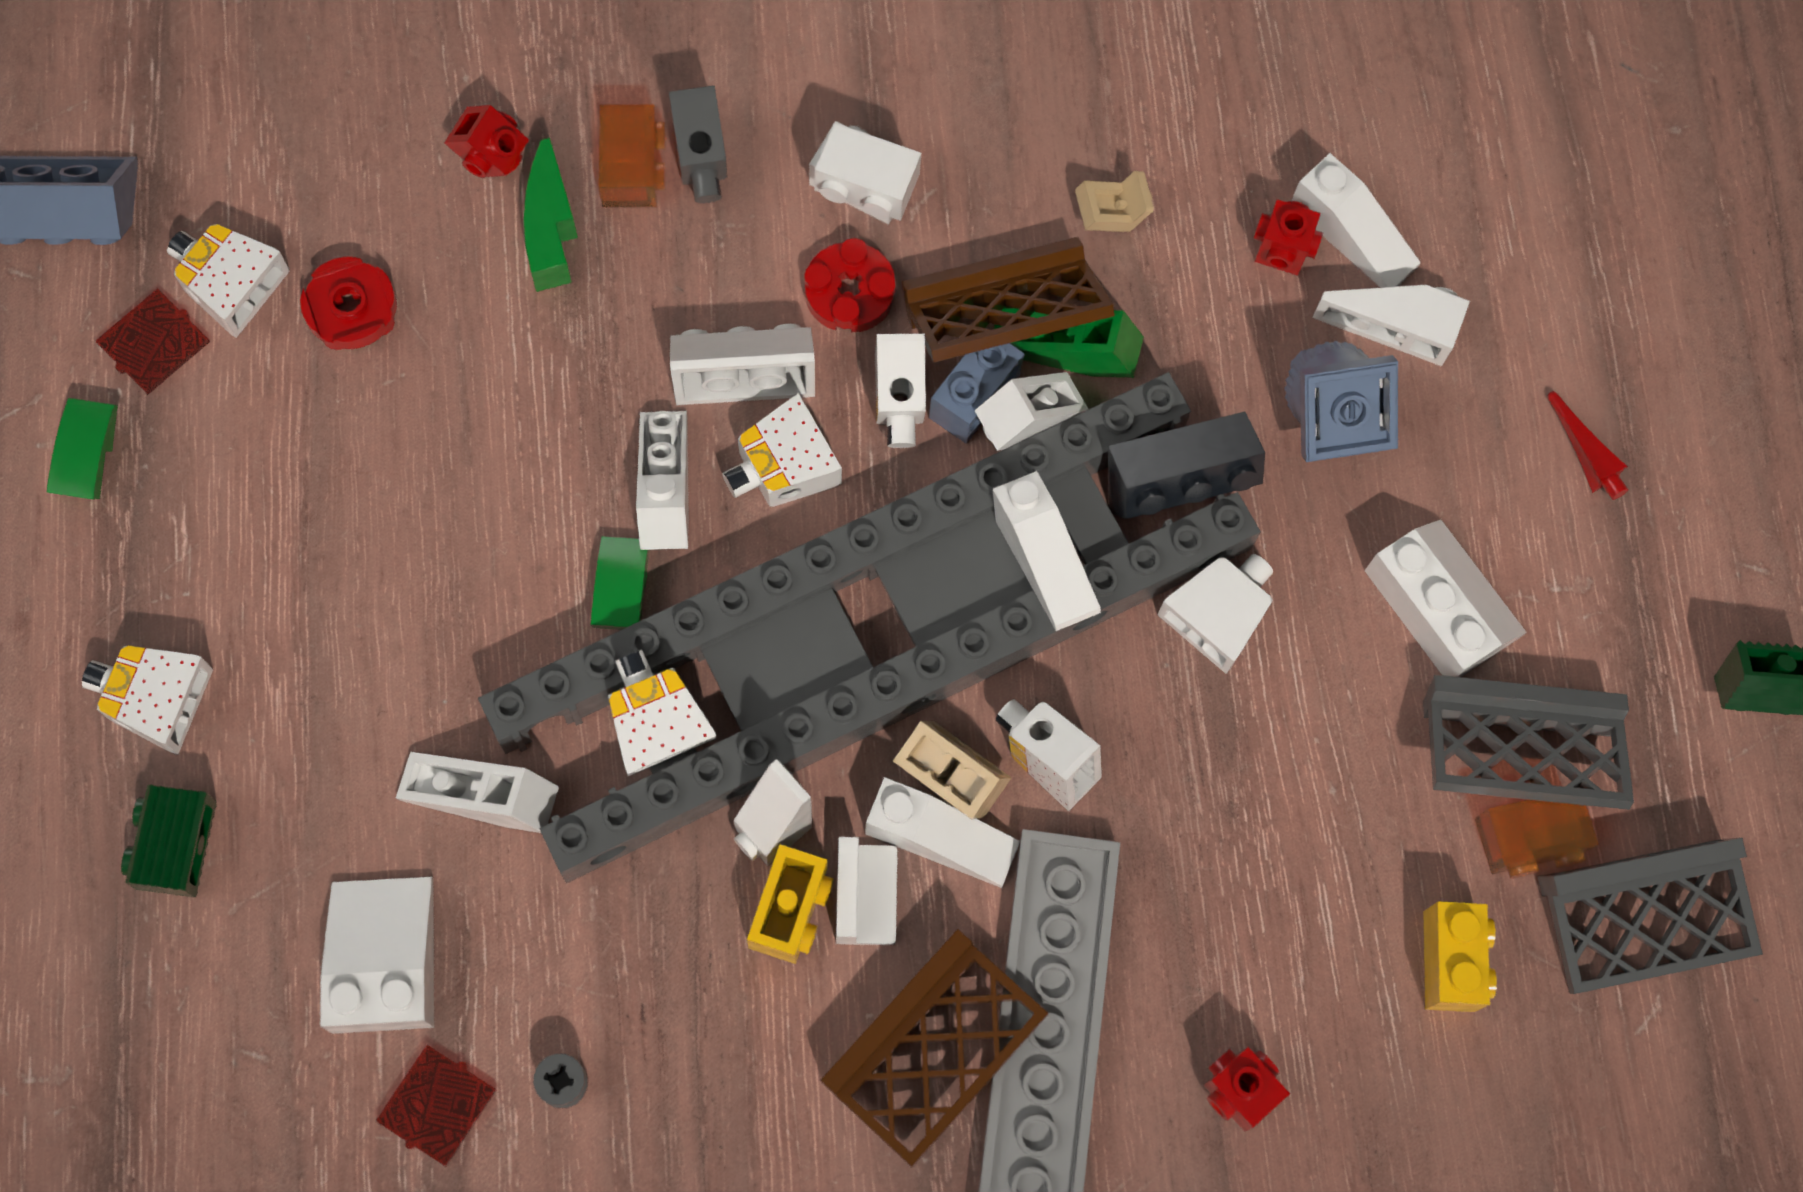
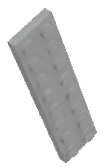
M1023 829L1021 832L1005 974L1043 1007L1049 1015L992 1078L978 1192H1083L1121 842ZM1003 988L1002 995L1010 994ZM1018 1001L1001 1002L998 1031L1020 1030L1033 1014ZM999 1038L1000 1052L1012 1038Z

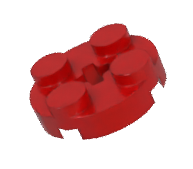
M850 238L843 243H836L826 247L812 259L804 273L807 307L813 317L827 328L837 331L838 327L852 329V332H863L878 325L890 312L896 289L893 268L882 253L873 247L867 246L861 239ZM844 279L857 280L859 282V293L853 295L850 291L842 294L839 292V289L842 287L841 281Z
M352 256L339 257L323 263L311 274L313 279L307 285L306 291L303 288L300 297L302 315L311 332L330 349L341 350L365 347L390 333L394 328L397 298L391 281L378 266L375 268L371 264L363 263L361 258ZM351 294L354 300L361 299L360 304L353 311L346 312V310L337 309V306L343 304V296Z

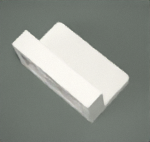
M839 837L836 944H895L897 848L885 845H859V837Z

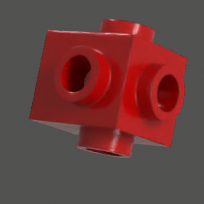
M492 105L466 107L444 144L463 159L462 165L467 171L479 178L507 176L519 166L522 160L521 152L529 139L517 129L518 124L510 115L496 110Z
M1277 199L1271 215L1262 213L1253 239L1261 241L1254 262L1298 276L1306 256L1314 259L1323 236V232L1316 230L1321 213L1310 210L1308 206L1297 201L1285 202Z
M1249 1047L1237 1055L1229 1048L1208 1067L1214 1076L1204 1084L1205 1088L1211 1093L1207 1097L1211 1107L1226 1121L1232 1117L1244 1132L1254 1128L1290 1095L1289 1091L1276 1078L1280 1072L1272 1060L1262 1051L1258 1050L1254 1053ZM1239 1079L1246 1083L1247 1092L1240 1088Z

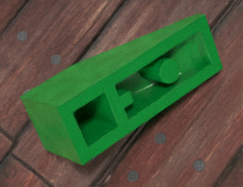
M1004 308L1002 311L1016 314L1019 309ZM1114 310L1115 316L1023 339L1010 344L1024 353L1023 361L1092 377L1134 378L1144 336L1124 310ZM1034 312L1030 317L1040 318L1048 316V314ZM995 324L993 329L1001 328L1004 326Z

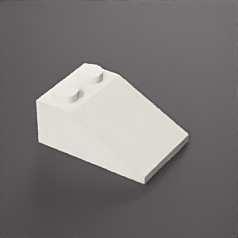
M432 877L332 882L321 969L320 1027L332 1034L434 1028V914Z

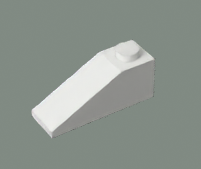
M1331 153L1299 181L1291 201L1303 203L1310 210L1321 213L1316 230L1323 232L1325 239L1380 288L1398 287L1420 265L1419 259L1364 182Z
M1428 285L1324 291L1313 318L1442 366L1454 347L1470 301L1458 297L1454 291L1448 288H1434Z
M1033 472L993 488L996 523L1055 630L1058 631L1101 613L1100 605L1058 507L1038 472Z
M410 752L396 799L506 828L541 833L540 828L548 825L559 786L526 768Z
M777 759L769 765L734 819L735 829L739 833L734 838V841L749 859L754 861L759 856L768 866L774 861L779 844L790 847L812 828L810 795Z
M885 777L866 821L865 834L1001 888L1020 842L978 819H970L958 809L929 794Z

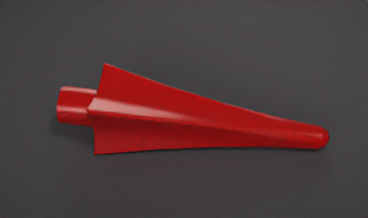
M1555 391L1549 392L1547 395L1548 400L1572 443L1592 493L1604 487L1612 500H1616L1626 494L1628 488L1620 478V474L1628 466L1582 423Z

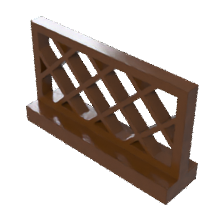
M1078 237L902 281L908 321L912 329L917 328L919 334H925V346L933 363L1115 316L1114 305L1086 262L1084 246ZM1049 295L1064 297L1061 302L1046 300ZM1078 301L1094 303L1083 307L1075 305ZM1005 306L1019 309L1016 314L1002 311ZM1034 312L1048 314V316L1040 318L1030 317ZM961 317L975 320L971 325L957 323ZM990 323L1004 326L993 330L985 329ZM944 335L958 337V339L938 344Z
M957 929L820 1081L837 1099L847 1106L913 1168L1046 1019L1049 1013L980 952L966 935ZM973 962L990 975L991 995L961 997L960 977ZM996 982L1010 994L996 995ZM955 983V997H943ZM1018 1001L1033 1014L1020 1030L998 1031L997 1002ZM991 1003L993 1031L963 1033L961 1004ZM956 1004L957 1033L927 1034L926 1014L934 1005ZM921 1021V1035H908ZM999 1038H1012L1000 1052ZM993 1039L994 1060L986 1068L964 1069L963 1040ZM957 1040L959 1069L929 1071L927 1042ZM921 1042L923 1071L893 1072L892 1052L900 1043ZM886 1060L887 1073H874ZM965 1076H978L968 1089L965 1090ZM959 1077L960 1098L952 1107H930L929 1078ZM923 1078L924 1108L894 1109L893 1080ZM887 1080L888 1110H865L852 1096L866 1081ZM931 1114H944L931 1129ZM925 1115L926 1136L910 1152L895 1138V1116ZM874 1117H888L889 1131Z

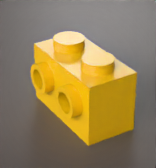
M779 844L747 937L749 949L796 964L800 952L809 954L818 925L810 923L815 906L817 904L825 907L834 878L826 876L827 859Z
M1436 902L1423 911L1425 1010L1476 1012L1490 1005V998L1495 997L1497 989L1495 969L1489 968V948H1493L1496 935L1494 920L1488 918V904Z

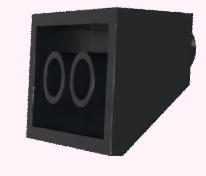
M1246 412L1108 446V507L1111 513L1125 519L1140 515H1151L1163 509L1187 503H1198L1210 497L1233 491H1244L1253 486L1263 484L1266 453Z

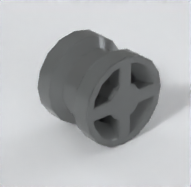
M553 1054L538 1064L534 1072L533 1084L538 1096L548 1105L555 1108H569L578 1104L584 1098L588 1089V1076L585 1069L575 1058L567 1054Z

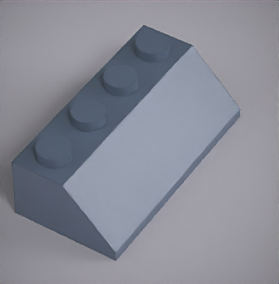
M0 156V244H18L26 239H44L46 244L51 245L65 244L73 239H90V242L96 245H107L119 241L133 224L138 171L137 157Z

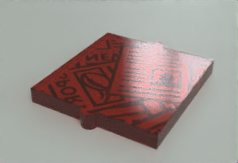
M158 288L95 340L97 345L116 363V370L120 374L126 373L147 395L210 341L189 320L190 315L185 309L179 310Z
M426 1044L376 1119V1122L405 1140V1147L407 1149L413 1150L417 1148L447 1167L497 1089L467 1071L468 1066L465 1062L455 1063Z

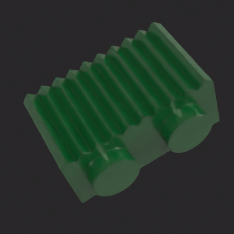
M1739 640L1714 676L1721 708L1735 711L1803 715V647L1800 648L1796 644L1791 647L1787 643L1783 647L1778 643L1773 646L1769 642L1763 645L1759 641L1756 644H1753L1751 641L1745 644Z
M147 785L145 798L139 797L133 808L132 822L133 826L138 827L134 846H127L122 857L121 872L122 875L127 876L125 883L136 890L196 898L212 820L214 818V810L217 807L216 800L208 793L202 791Z

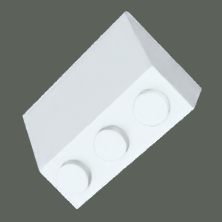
M782 324L772 330H754L751 327L740 326L722 333H708L705 330L692 329L684 331L681 335L671 336L670 371L676 405L792 398L797 394L801 398L815 397V359L811 327L801 328L797 324Z
M1441 519L1412 530L1381 550L1365 569L1366 574L1442 676H1464L1527 633Z

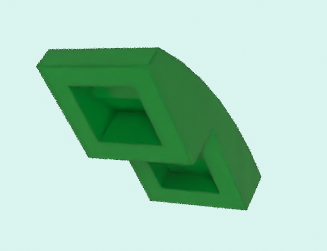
M68 398L54 444L46 493L93 500L100 499L105 453L113 451L118 405Z
M601 537L590 625L592 628L623 630L641 621L649 550H640L639 539Z

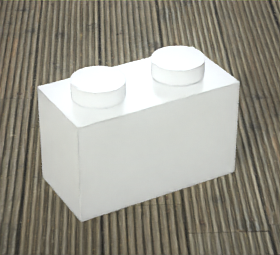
M834 122L814 169L815 191L820 192L823 197L832 202L844 203L846 201L863 207L866 212L877 218L886 219L891 217L901 221L920 175L921 153Z
M1062 372L1011 379L974 411L983 425L986 437L994 444L998 451L1013 446L1089 409L1069 374Z

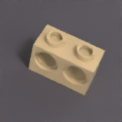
M920 721L893 760V762L970 819L984 818L1011 780L1009 775L935 721Z

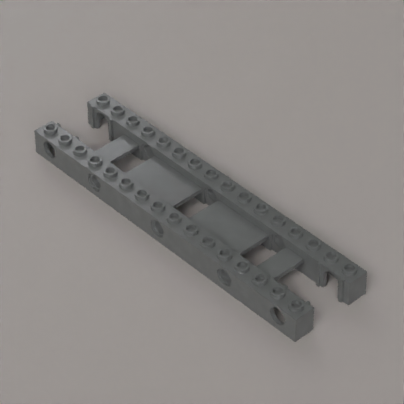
M1167 372L478 697L504 753L508 754L518 748L520 752L527 750L526 745L532 742L528 734L529 730L538 723L555 716H564L567 725L575 722L577 726L583 723L581 718L610 705L608 695L626 688L615 661L631 653L643 650L653 676L671 668L675 669L696 658L698 662L706 660L741 730L699 752L693 748L649 767L652 772L651 775L618 791L613 787L608 790L610 795L569 815L559 818L557 814L551 817L553 822L540 828V831L566 884L751 794L769 765L776 759L790 774L799 771L1192 579L1220 557L1231 560L1251 550L1261 531L1238 491L1227 497L1224 494L1218 495L1214 503L1175 522L1170 518L1164 521L1161 529L1132 543H1128L1091 475L1108 468V446L1141 438L1157 430L1155 433L1157 434L1186 426L1191 409L1170 373ZM1036 471L1058 507L1070 538L1085 564L1083 568L1101 609V613L1058 631L1053 627L995 520L993 488ZM866 577L870 581L879 577L915 646L875 667L872 666L836 597L837 591Z

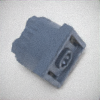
M1327 341L1322 345L1317 344L1312 349L1309 348L1299 352L1290 363L1291 369L1288 372L1289 376L1285 380L1287 385L1284 390L1286 392L1285 399L1288 402L1287 406L1301 424V456L1306 462L1398 449V360L1393 355L1369 358L1352 343H1339L1338 341L1332 343Z

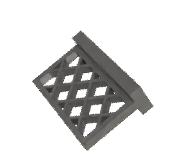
M1434 675L1423 700L1424 718L1429 720L1433 790L1630 810L1634 803L1624 724V719L1629 712L1627 694ZM1442 720L1460 721L1470 731L1457 740L1442 726ZM1491 725L1509 726L1519 736L1506 745L1488 728ZM1539 730L1557 731L1567 741L1555 750L1537 732ZM1587 735L1611 737L1612 749L1604 755L1587 741L1585 737ZM1477 736L1496 752L1485 763L1465 747ZM1525 741L1545 758L1534 768L1514 752ZM1572 747H1576L1594 763L1583 773L1563 757ZM1455 754L1473 772L1467 777L1446 775L1445 761ZM1504 759L1522 777L1516 782L1504 781L1491 769ZM1552 764L1572 782L1565 787L1554 786L1540 773ZM1601 769L1617 783L1618 792L1603 791L1589 778Z
M1743 838L1718 839L1538 876L1541 895L1548 896L1569 993L1578 994L1763 955L1740 858L1747 857ZM1727 870L1732 890L1722 904L1704 892L1703 889L1713 873ZM1699 876L1695 884L1686 880V878ZM1674 881L1689 891L1677 914L1656 901L1667 882ZM1652 886L1648 894L1638 889ZM1628 891L1643 901L1630 924L1609 910L1619 892ZM1606 895L1601 904L1592 899ZM1698 898L1718 911L1706 933L1685 920ZM1582 901L1596 911L1583 934L1569 925L1564 906L1565 903ZM1734 905L1736 906L1737 913L1732 911ZM1651 907L1672 921L1659 943L1638 930ZM1604 917L1625 930L1612 953L1591 940ZM1727 917L1740 925L1745 947L1729 950L1714 940ZM1680 927L1701 940L1691 958L1681 959L1667 949ZM1571 936H1573L1574 938H1576V939L1578 940V942H1577V944L1575 945V947H1574V945H1573V941H1572V937H1571ZM1633 937L1654 950L1644 968L1634 969L1620 959ZM1587 946L1607 959V962L1597 978L1581 980L1577 961ZM1709 946L1718 951L1716 953L1705 955ZM1662 956L1671 961L1668 963L1658 965ZM1615 966L1625 971L1611 974Z

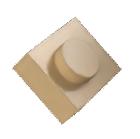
M1134 171L1122 183L1083 181L1075 189L1085 230L1130 232L1154 210L1152 195L1143 171Z

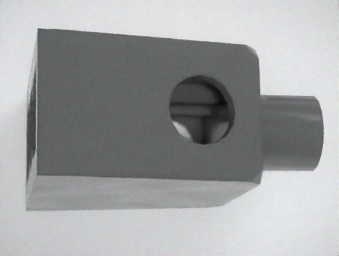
M715 85L669 92L670 108L682 184H692L696 203L704 204L718 201L722 198L719 180L727 178V163Z

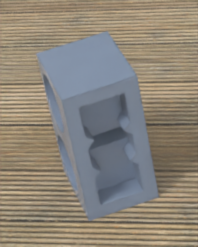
M1008 343L965 354L931 397L929 419L967 444L982 425L974 410L1011 379H1017L1020 376L1024 353Z

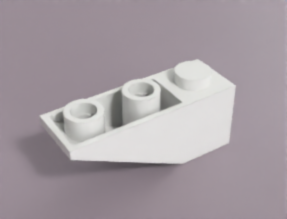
M687 411L640 412L636 499L640 550L688 549Z

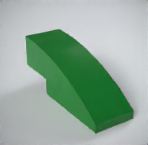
M550 138L540 141L531 166L525 195V247L536 292L572 283L561 242L578 238L574 218Z

